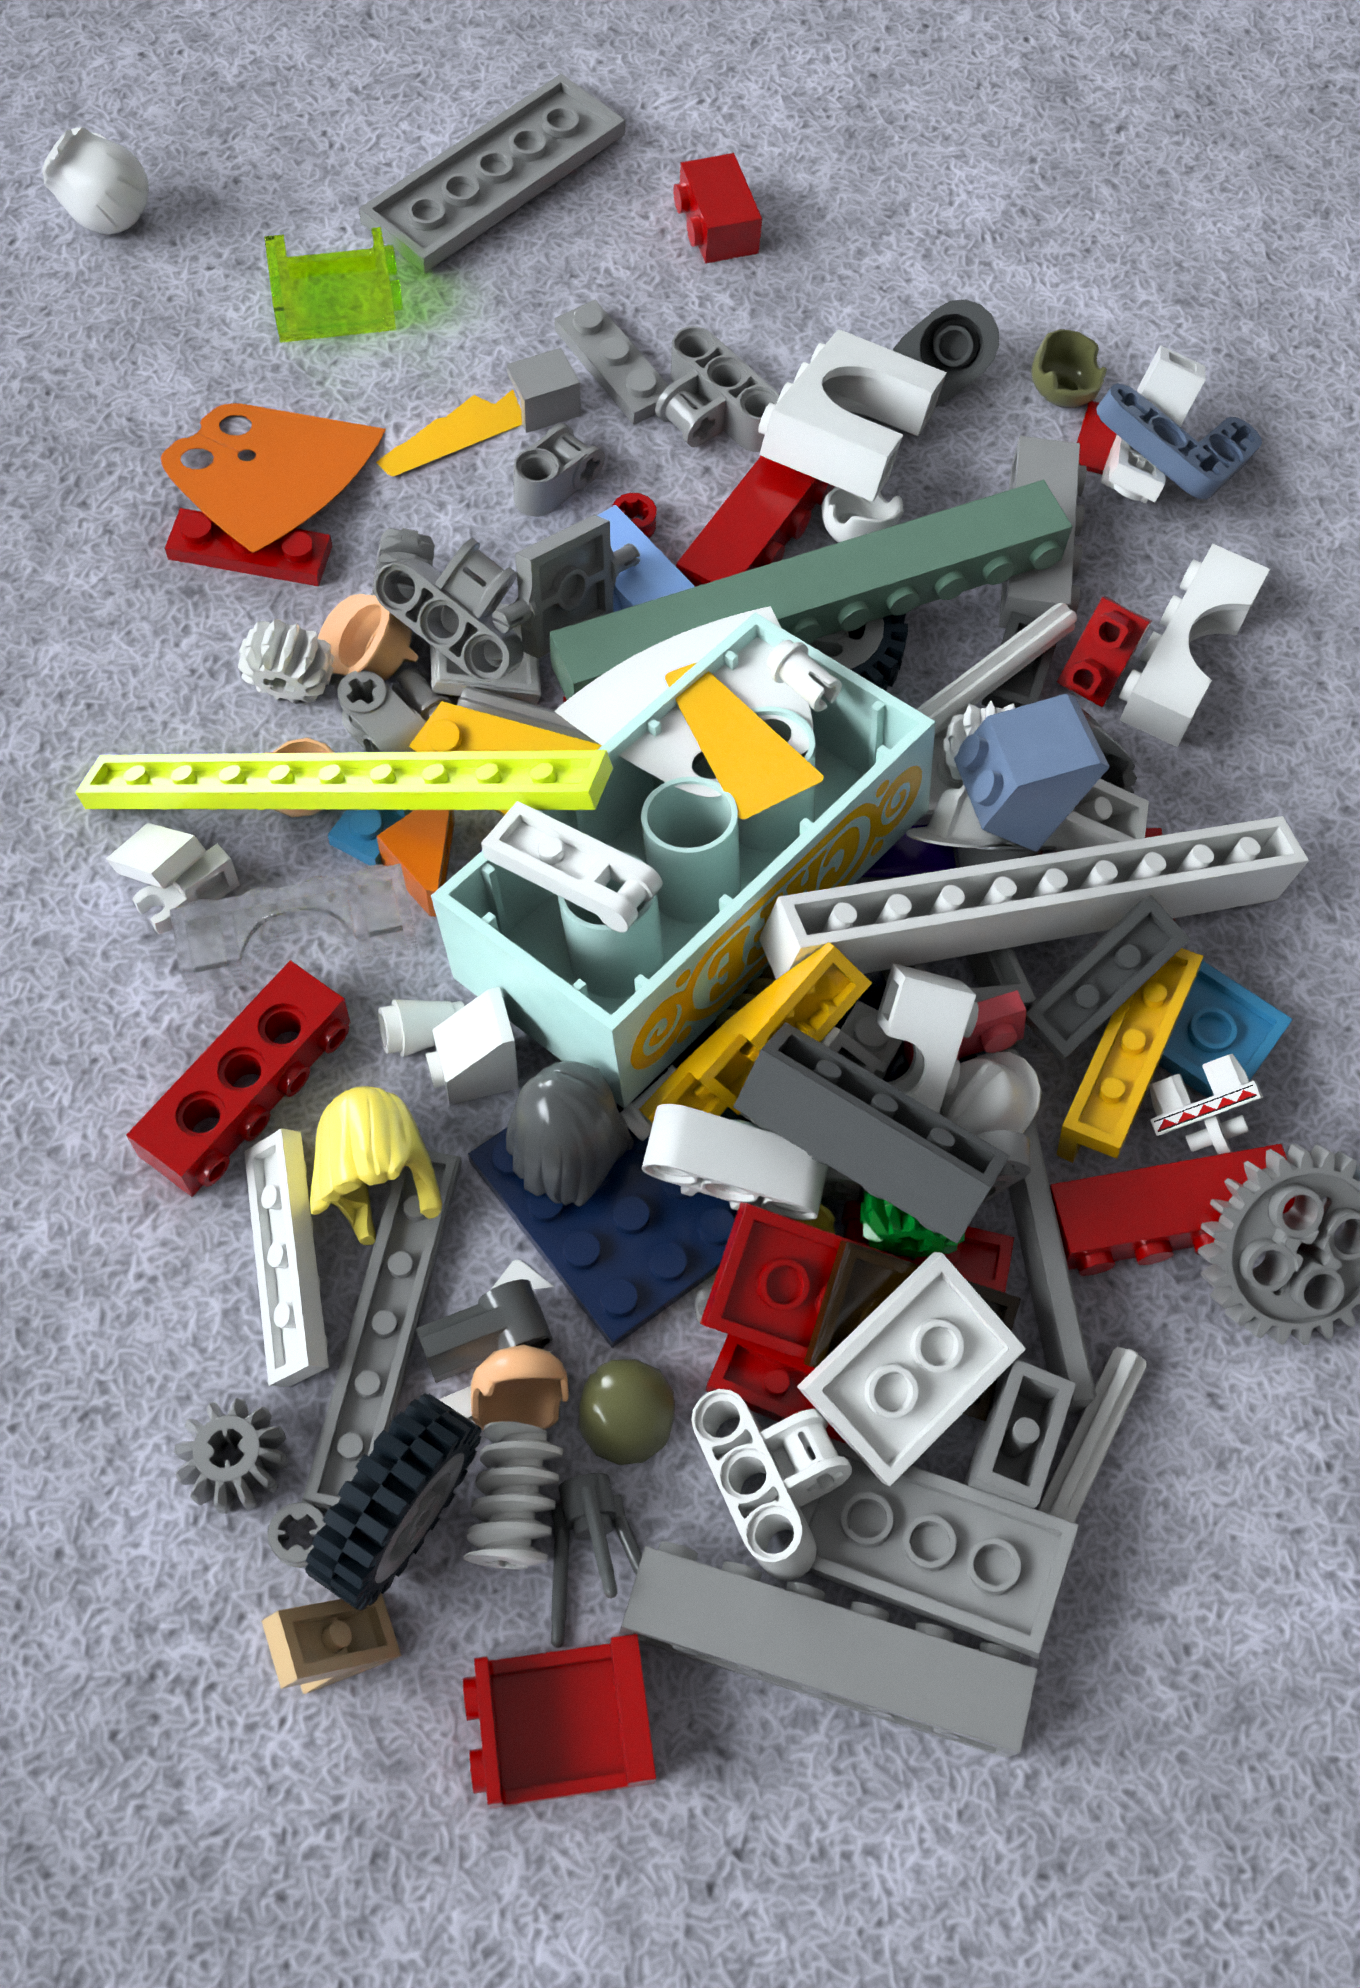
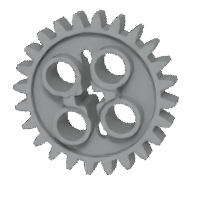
M1291 1144L1287 1160L1272 1149L1267 1150L1266 1168L1263 1170L1246 1161L1244 1169L1248 1180L1240 1184L1235 1180L1227 1178L1224 1182L1232 1197L1228 1202L1212 1199L1209 1203L1221 1214L1219 1221L1201 1224V1229L1214 1238V1243L1198 1248V1253L1207 1261L1213 1263V1265L1201 1272L1202 1278L1213 1287H1216L1210 1296L1226 1309L1225 1314L1240 1327L1244 1325L1245 1328L1260 1339L1265 1334H1268L1277 1343L1282 1345L1285 1344L1290 1333L1303 1345L1309 1344L1313 1328L1327 1339L1333 1338L1334 1331L1333 1321L1338 1318L1352 1328L1355 1326V1319L1351 1309L1357 1304L1360 1306V1164H1357L1355 1159L1340 1151L1334 1155L1332 1151L1317 1144L1311 1153L1297 1144ZM1295 1196L1294 1205L1288 1212L1283 1214L1285 1204ZM1345 1222L1343 1230L1334 1237L1336 1229L1341 1223ZM1266 1251L1262 1263L1253 1269L1255 1260ZM1316 1276L1312 1286L1304 1291L1306 1284Z

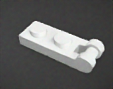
M519 801L511 807L481 843L485 859L598 915L604 924L617 932L624 933L638 918L637 907L642 901L652 900L663 884L660 875L646 863ZM611 879L623 885L618 892L605 887Z

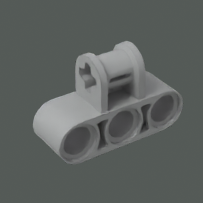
M697 326L680 329L672 340L670 372L672 384L662 392L656 402V415L664 422L671 421L682 431L683 440L691 447H698L724 431L742 448L752 452H760L765 436L758 432L762 415L769 403L777 404L780 395L710 331Z
M475 539L467 540L460 547L442 574L421 559L410 558L383 566L377 572L374 580V593L377 601L471 677L479 681L491 682L512 673L520 666L524 657V647L521 638L512 629L505 634L499 632L492 621L496 619L492 617L493 612L514 583L517 572L510 567L505 570L479 550L480 543ZM402 571L408 573L414 581L415 593L412 599L404 597L398 588V578ZM445 605L457 613L459 627L456 633L447 631L441 622V611ZM487 640L497 643L501 648L503 661L500 667L489 664L485 659L484 645Z

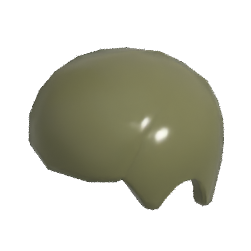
M1059 329L1047 333L1034 356L1031 368L1032 380L1040 395L1046 401L1056 406L1077 408L1096 399L1107 371L1106 367L1100 369L1098 366V344L1078 331Z
M637 1359L610 1360L598 1366L595 1373L589 1375L583 1386L579 1404L578 1424L581 1435L598 1457L618 1465L644 1463L660 1451L669 1440L675 1416L674 1391L662 1372L653 1366Z

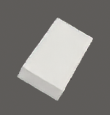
M147 823L108 856L106 860L118 874L164 889L169 887L204 856L206 850L195 835Z

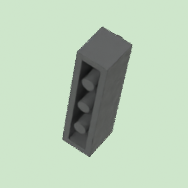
M787 1022L761 1049L733 1106L752 1118L759 1127L775 1132L806 1151L813 1160L829 1165L862 1185L872 1196L885 1199L916 1218L926 1229L940 1233L957 1244L1010 1157L1008 1154Z

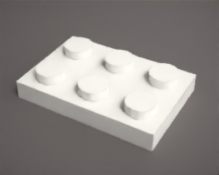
M933 1252L797 1388L876 1477L890 1487L1026 1348L943 1253Z

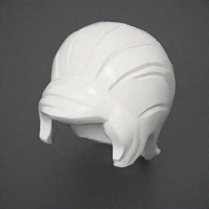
M84 127L67 130L56 142L44 162L42 169L44 186L55 195L77 223L93 232L108 235L125 231L137 222L140 214L143 213L146 207L149 184L142 164L129 150L100 134L90 132Z

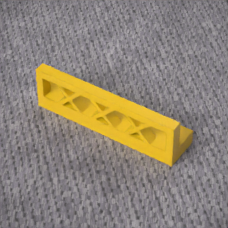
M1181 948L1112 1014L1063 1122L1057 1156L1073 1163L1080 1146L1083 1145L1118 1159L1201 968L1203 955Z

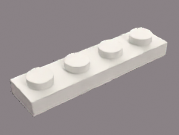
M281 1128L245 1150L244 1155L269 1386L288 1387L329 1368L302 1136L301 1132Z

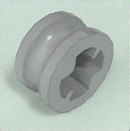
M297 1502L288 1504L277 1511L270 1521L267 1534L269 1545L280 1561L288 1566L297 1568L308 1565L306 1562L307 1555L314 1546L311 1545V1547L304 1550L296 1544L289 1550H286L282 1546V1541L289 1540V1536L284 1529L293 1520L301 1526L312 1520L317 1525V1529L309 1531L314 1539L316 1533L326 1525L322 1521L324 1516L320 1510L311 1504Z

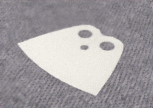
M771 606L726 617L688 630L618 664L586 685L554 712L603 746L669 688L665 680L667 673L693 663H698L755 612L777 626H781ZM754 638L737 653L738 666L732 670L723 665L713 674L750 709L766 706L785 708L799 714L813 729L809 703L785 682L782 684L776 683L771 678V670L767 667V659L775 647L762 639ZM677 705L658 721L661 723L662 732L655 737L648 731L645 732L619 755V757L667 782L681 777H699L692 768V761L702 751ZM777 715L759 716L763 721L780 720L785 722L791 729V738L787 743L800 755L808 751L809 739L805 731L797 723ZM717 778L710 779L712 781L719 783ZM683 784L675 786L698 796H721L718 791L704 785Z

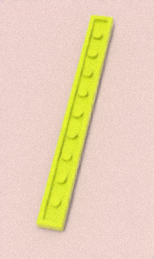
M607 750L100 755L75 793L85 809L510 810L519 801L535 810H596L613 767Z

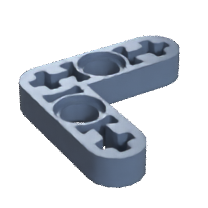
M1117 383L1112 385L1096 408L1099 418L1107 427L1185 492L1198 499L1207 500L1211 498L1247 464L1262 444L1258 432L1250 424L1237 417L1226 418L1198 442L1139 392L1124 384Z

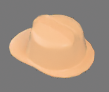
M351 595L341 601L328 615L318 636V639L325 640L331 645L330 653L334 656L332 664L334 674L346 676L354 671L361 672L362 670L376 673L385 681L398 670L402 662H417L418 655L410 648L412 630L387 611L377 601L376 596Z

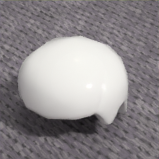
M838 487L833 488L825 496L821 505V517L824 526L830 536L838 543L900 523L904 513L903 500L900 496H895L890 502H887L880 492L872 502Z

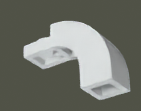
M1160 345L1137 392L1181 427L1206 380L1205 365ZM1116 435L1103 470L1101 483L1115 489L1129 499L1146 504L1148 500L1156 502L1165 486V474L1121 437Z

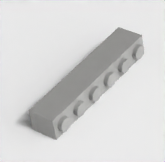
M662 1541L658 1549L645 1546L619 1636L638 1634V1641L1005 1758L1021 1753L1037 1669L1018 1663L1020 1654L1017 1651L985 1642L980 1643L979 1650L953 1642L954 1632L934 1624L916 1622L914 1630L889 1622L890 1613L874 1605L852 1602L849 1610L824 1602L826 1596L824 1591L807 1584L787 1582L786 1590L760 1582L762 1573L743 1564L726 1561L723 1563L722 1570L696 1562L698 1556L696 1551L676 1543Z

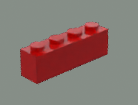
M760 456L677 561L676 567L697 587L781 561L787 542L791 537L798 540L802 536L810 521L812 509L816 504L821 506L825 496L835 486Z
M1282 1143L1050 1184L1068 1270L1077 1268L1081 1276L1096 1275L1112 1269L1115 1266V1261L1136 1258L1138 1265H1151L1171 1258L1175 1250L1194 1247L1195 1253L1200 1255L1198 1248L1214 1243V1238L1201 1229V1224L1219 1221L1221 1216L1209 1203L1212 1199L1228 1202L1232 1197L1224 1181L1227 1178L1235 1180L1240 1184L1247 1181L1248 1178L1244 1169L1246 1161L1251 1162L1261 1170L1265 1169L1267 1150L1272 1149L1287 1160ZM1295 1196L1285 1204L1283 1214L1292 1208L1296 1199Z

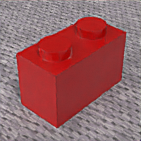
M730 153L681 162L680 183L675 184L673 188L674 202L677 212L679 214L685 213L689 242L692 247H699L705 264L759 254L762 217L735 154Z

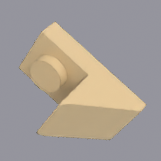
M380 1593L376 1602L371 1606L367 1605L365 1610L362 1611L355 1609L342 1599L278 1610L262 1620L281 1689L300 1685L303 1694H307L401 1656L382 1593Z

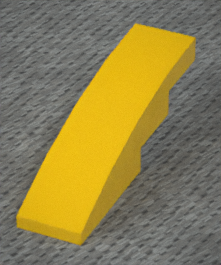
M828 942L776 979L730 1017L682 1062L638 1110L652 1123L657 1106L661 1104L683 1105L720 1116L729 1107L739 1115L741 1112L733 1106L761 1049L783 1024L787 1022L818 1042H821L872 982L834 945Z

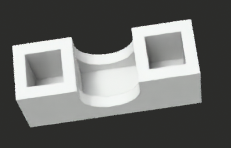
M893 963L875 1020L887 1036L908 1041L913 1044L914 1049L913 1060L906 1073L900 1078L887 1083L937 1113L940 1112L944 1096L951 1095L956 1088L960 1074V1062L956 1059L963 1037L968 1038L973 1033L978 1018V1003L974 1002L976 994L963 981Z

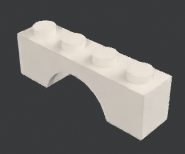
M1212 544L1202 563L1195 559L1192 560L1179 588L1186 591L1183 599L1173 595L1159 623L1167 627L1163 635L1153 632L1141 654L1139 661L1147 665L1142 673L1132 669L1122 688L1119 698L1126 701L1127 704L1120 721L1173 746H1179L1212 681L1195 663L1190 652L1189 643L1199 637L1210 634L1237 635L1270 571L1269 568L1215 544Z

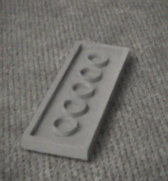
M559 74L360 207V222L422 272L426 273L625 135V119L566 76Z

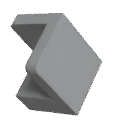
M562 348L518 360L507 365L508 377L521 399L522 426L526 433L581 416L580 381Z

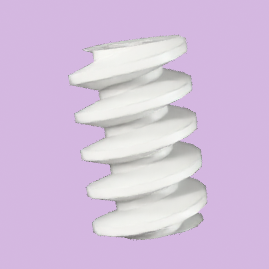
M510 1421L488 1423L484 1425V1436L493 1444L483 1447L480 1450L479 1457L480 1462L491 1470L479 1473L475 1481L476 1488L487 1496L477 1498L471 1505L472 1515L485 1523L473 1525L467 1530V1541L481 1550L469 1552L463 1556V1559L473 1564L501 1569H526L528 1566L547 1563L548 1554L532 1547L531 1541L532 1539L551 1536L552 1528L535 1520V1514L555 1509L556 1501L540 1494L539 1487L559 1483V1474L542 1466L543 1460L562 1457L563 1448L546 1441L547 1431L542 1428Z

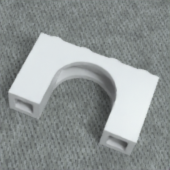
M838 329L826 344L821 342L818 344L810 364L802 363L794 383L787 382L784 385L777 404L769 403L767 405L758 429L759 433L765 435L759 455L873 502L890 477L903 434L850 412L869 416L919 436L933 414L947 372Z

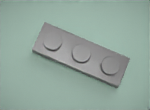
M592 300L554 318L556 333L633 425L656 414V402L669 385L596 300Z

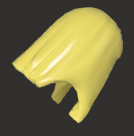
M358 1086L350 1088L335 1097L325 1108L317 1127L310 1196L311 1214L317 1215L324 1212L330 1204L338 1207L348 1219L359 1243L363 1245H373L376 1240L367 1184L371 1186L385 1183L387 1180H395L400 1176L405 1166H408L412 1171L418 1194L420 1213L431 1219L437 1217L442 1209L441 1194L428 1151L411 1112L397 1095L376 1087Z

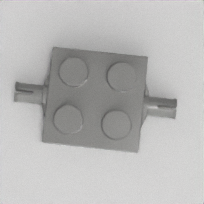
M592 515L515 553L518 598L514 603L493 612L492 617L496 618L492 620L495 628L505 634L521 624L524 652L537 659L550 652L551 631L613 612V591L616 577L620 572L639 564L640 559L636 558L640 556L638 549L633 544L628 543L613 552L610 542V521L597 515Z

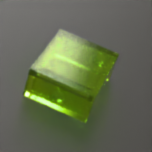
M381 227L371 228L372 248L292 257L287 256L284 234L264 236L273 309L280 343L396 330L394 311L403 310L399 280H389V276L397 275L394 246L384 245Z

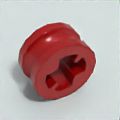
M627 493L615 499L612 506L617 505L628 518H634L637 514L643 516V520L634 518L631 521L648 539L651 538L656 530L657 508L654 501L641 493Z

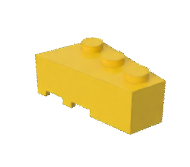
M441 701L409 745L415 752L598 750L602 746ZM509 810L495 811L504 817Z

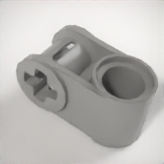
M565 423L553 426L544 437L528 449L520 452L515 458L513 465V499L516 508L521 513L533 517L545 516L553 512L575 492L584 489L597 478L604 465V452L597 446L588 447L574 437L573 429Z
M362 670L361 672L354 671L347 674L340 681L337 688L338 700L343 708L342 722L347 732L366 752H415L409 745L426 723L420 714L410 706H407L383 681L382 677L376 673Z

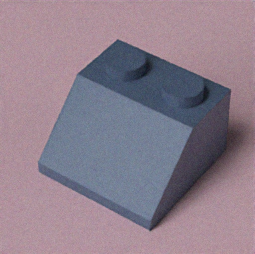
M1067 693L987 716L977 730L963 741L958 754L954 757L982 830L1035 852L1042 847L1110 767L1076 697Z

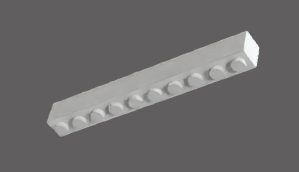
M1273 817L779 896L759 940L776 979L828 942L834 945L862 974L891 969L893 963L910 966L1110 930L1136 904L1150 895L1154 897L1172 919L1277 900L1309 860L1284 817Z

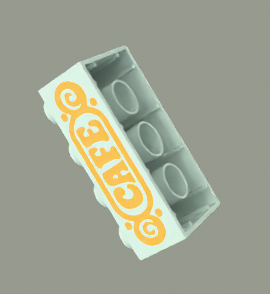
M755 612L598 749L607 750L613 770L596 810H537L646 863L660 875L663 882L662 887L652 900L642 901L637 907L638 918L624 933L609 928L601 921L598 915L485 859L482 850L431 895L453 978L477 997L488 989L500 987L511 1023L561 1061L580 1062L598 1068L610 1085L614 1101L625 1109L769 965L759 937L779 896L853 885L907 830L928 812L936 721ZM758 637L773 647H776L784 640H791L793 643L803 642L809 649L808 655L830 675L841 681L842 688L835 701L831 704L822 695L821 699L827 704L825 710L817 712L810 706L813 729L803 717L785 708L766 706L751 710L758 716L777 715L788 718L805 731L809 739V748L802 756L824 776L821 783L748 819L741 820L738 818L737 805L733 796L729 792H724L719 783L710 780L715 779L716 776L703 752L698 754L692 761V768L699 777H681L667 782L619 757L623 751L645 732L648 731L655 737L662 732L661 723L658 721L678 705L675 699L708 671L714 674L723 665L732 670L738 666L737 653L754 638ZM780 720L764 721L786 742L789 741L791 729L785 722ZM683 784L704 785L718 791L721 796H698L675 786ZM611 879L605 887L618 892L623 885Z

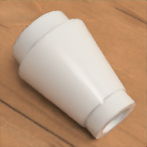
M393 999L391 1006L379 1007V1030L385 1053L399 1052L401 1057H405L435 1046L433 1029L462 1009L464 1003L462 1001Z

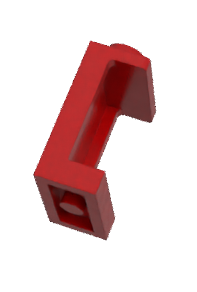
M638 1634L610 1637L609 1644L498 1660H489L488 1656L474 1658L475 1676L463 1678L467 1721L480 1720L482 1748L469 1750L473 1794L486 1792L487 1804L490 1809L655 1784L656 1773Z

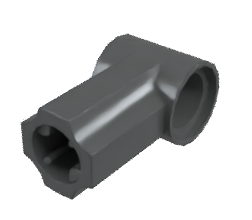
M519 1279L501 1284L483 1294L479 1298L477 1305L416 1328L436 1383L478 1367L495 1351L518 1345L543 1349L553 1339L531 1282L527 1279Z

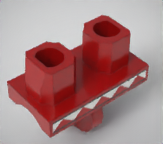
M1107 596L1102 597L1056 683L1098 706L1104 707L1152 620L1121 606Z

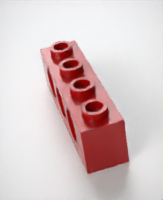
M290 960L126 1134L138 1157L191 1197L203 1185L209 1187L215 1184L227 1170L230 1163L229 1156L244 1140L252 1141L262 1133L270 1120V1111L285 1095L292 1097L301 1090L309 1078L310 1067L324 1052L330 1054L343 1043L351 1023L345 998ZM292 1031L299 1033L298 1037L289 1043L278 1044L274 1042L284 1032ZM256 1074L260 1076L249 1087H234L235 1082L244 1075ZM205 1118L219 1119L217 1125L210 1131L204 1133L193 1132L195 1125Z

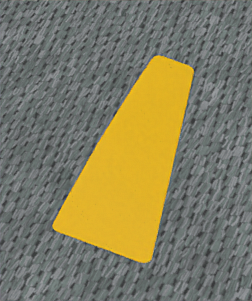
M513 389L495 404L473 395L446 417L435 419L408 441L396 446L376 462L377 465L387 475L394 477L521 426V408Z
M696 663L667 673L665 680L670 687ZM711 672L705 673L675 699L723 791L729 792L733 796L737 805L739 819H748L823 781L824 776Z

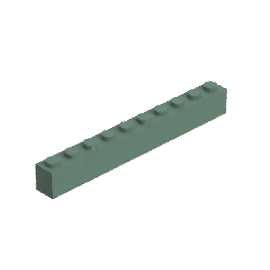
M1043 479L551 631V667L568 700L610 669L662 641L726 617L771 606L782 629L810 644L819 637L841 630H856L867 622L892 614L903 615L917 606L932 601L953 599L962 592L986 584H1000L1011 576L1033 569H1047L1062 560L1073 526Z

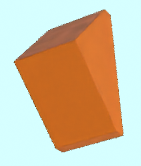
M414 810L377 835L382 864L427 914L433 917L437 916L431 895L447 881L455 825L454 810Z

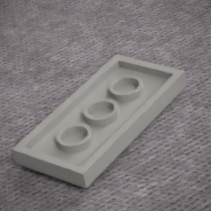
M830 1438L838 1456L848 1459L852 1467V1473L842 1485L801 1507L817 1547L815 1561L807 1573L1039 1659L1079 1525L912 1465L889 1487L876 1477L848 1444ZM793 1530L789 1538L788 1544L786 1546V1549L790 1546L791 1542L793 1541Z

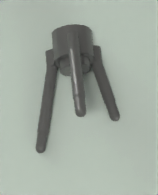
M604 1473L579 1475L562 1482L558 1487L561 1505L551 1510L555 1530L551 1644L555 1648H559L564 1644L570 1530L573 1529L575 1539L592 1540L604 1594L608 1598H614L618 1593L606 1534L613 1530L612 1523L635 1574H637L642 1553L627 1521L622 1496L613 1495L610 1478Z

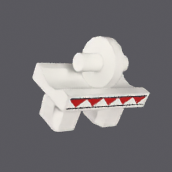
M1234 1054L1226 1055L1202 1065L1214 1093V1096L1192 1103L1181 1074L1170 1076L1149 1085L1153 1108L1157 1117L1150 1119L1156 1136L1204 1120L1206 1128L1186 1135V1140L1192 1152L1214 1145L1218 1155L1232 1152L1228 1139L1249 1132V1128L1243 1115L1221 1122L1217 1114L1264 1098L1257 1081H1249L1245 1070Z

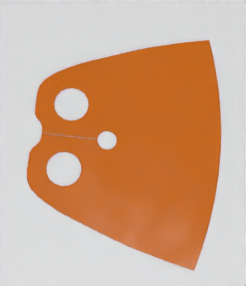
M241 403L224 404L214 408L201 419V428L195 435L178 439L161 455V463L173 483L210 520L254 553L300 526L334 499L368 461L386 429ZM230 416H243L251 421L252 428L245 434L229 435L221 431L220 423L223 419ZM204 449L212 453L214 460L206 468L191 469L182 464L181 456L188 450ZM243 450H251L256 453V457L251 461H243L238 458V454Z

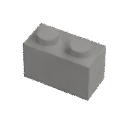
M1016 1359L998 1377L986 1421H983L963 1484L1033 1509L1038 1506L1076 1383Z

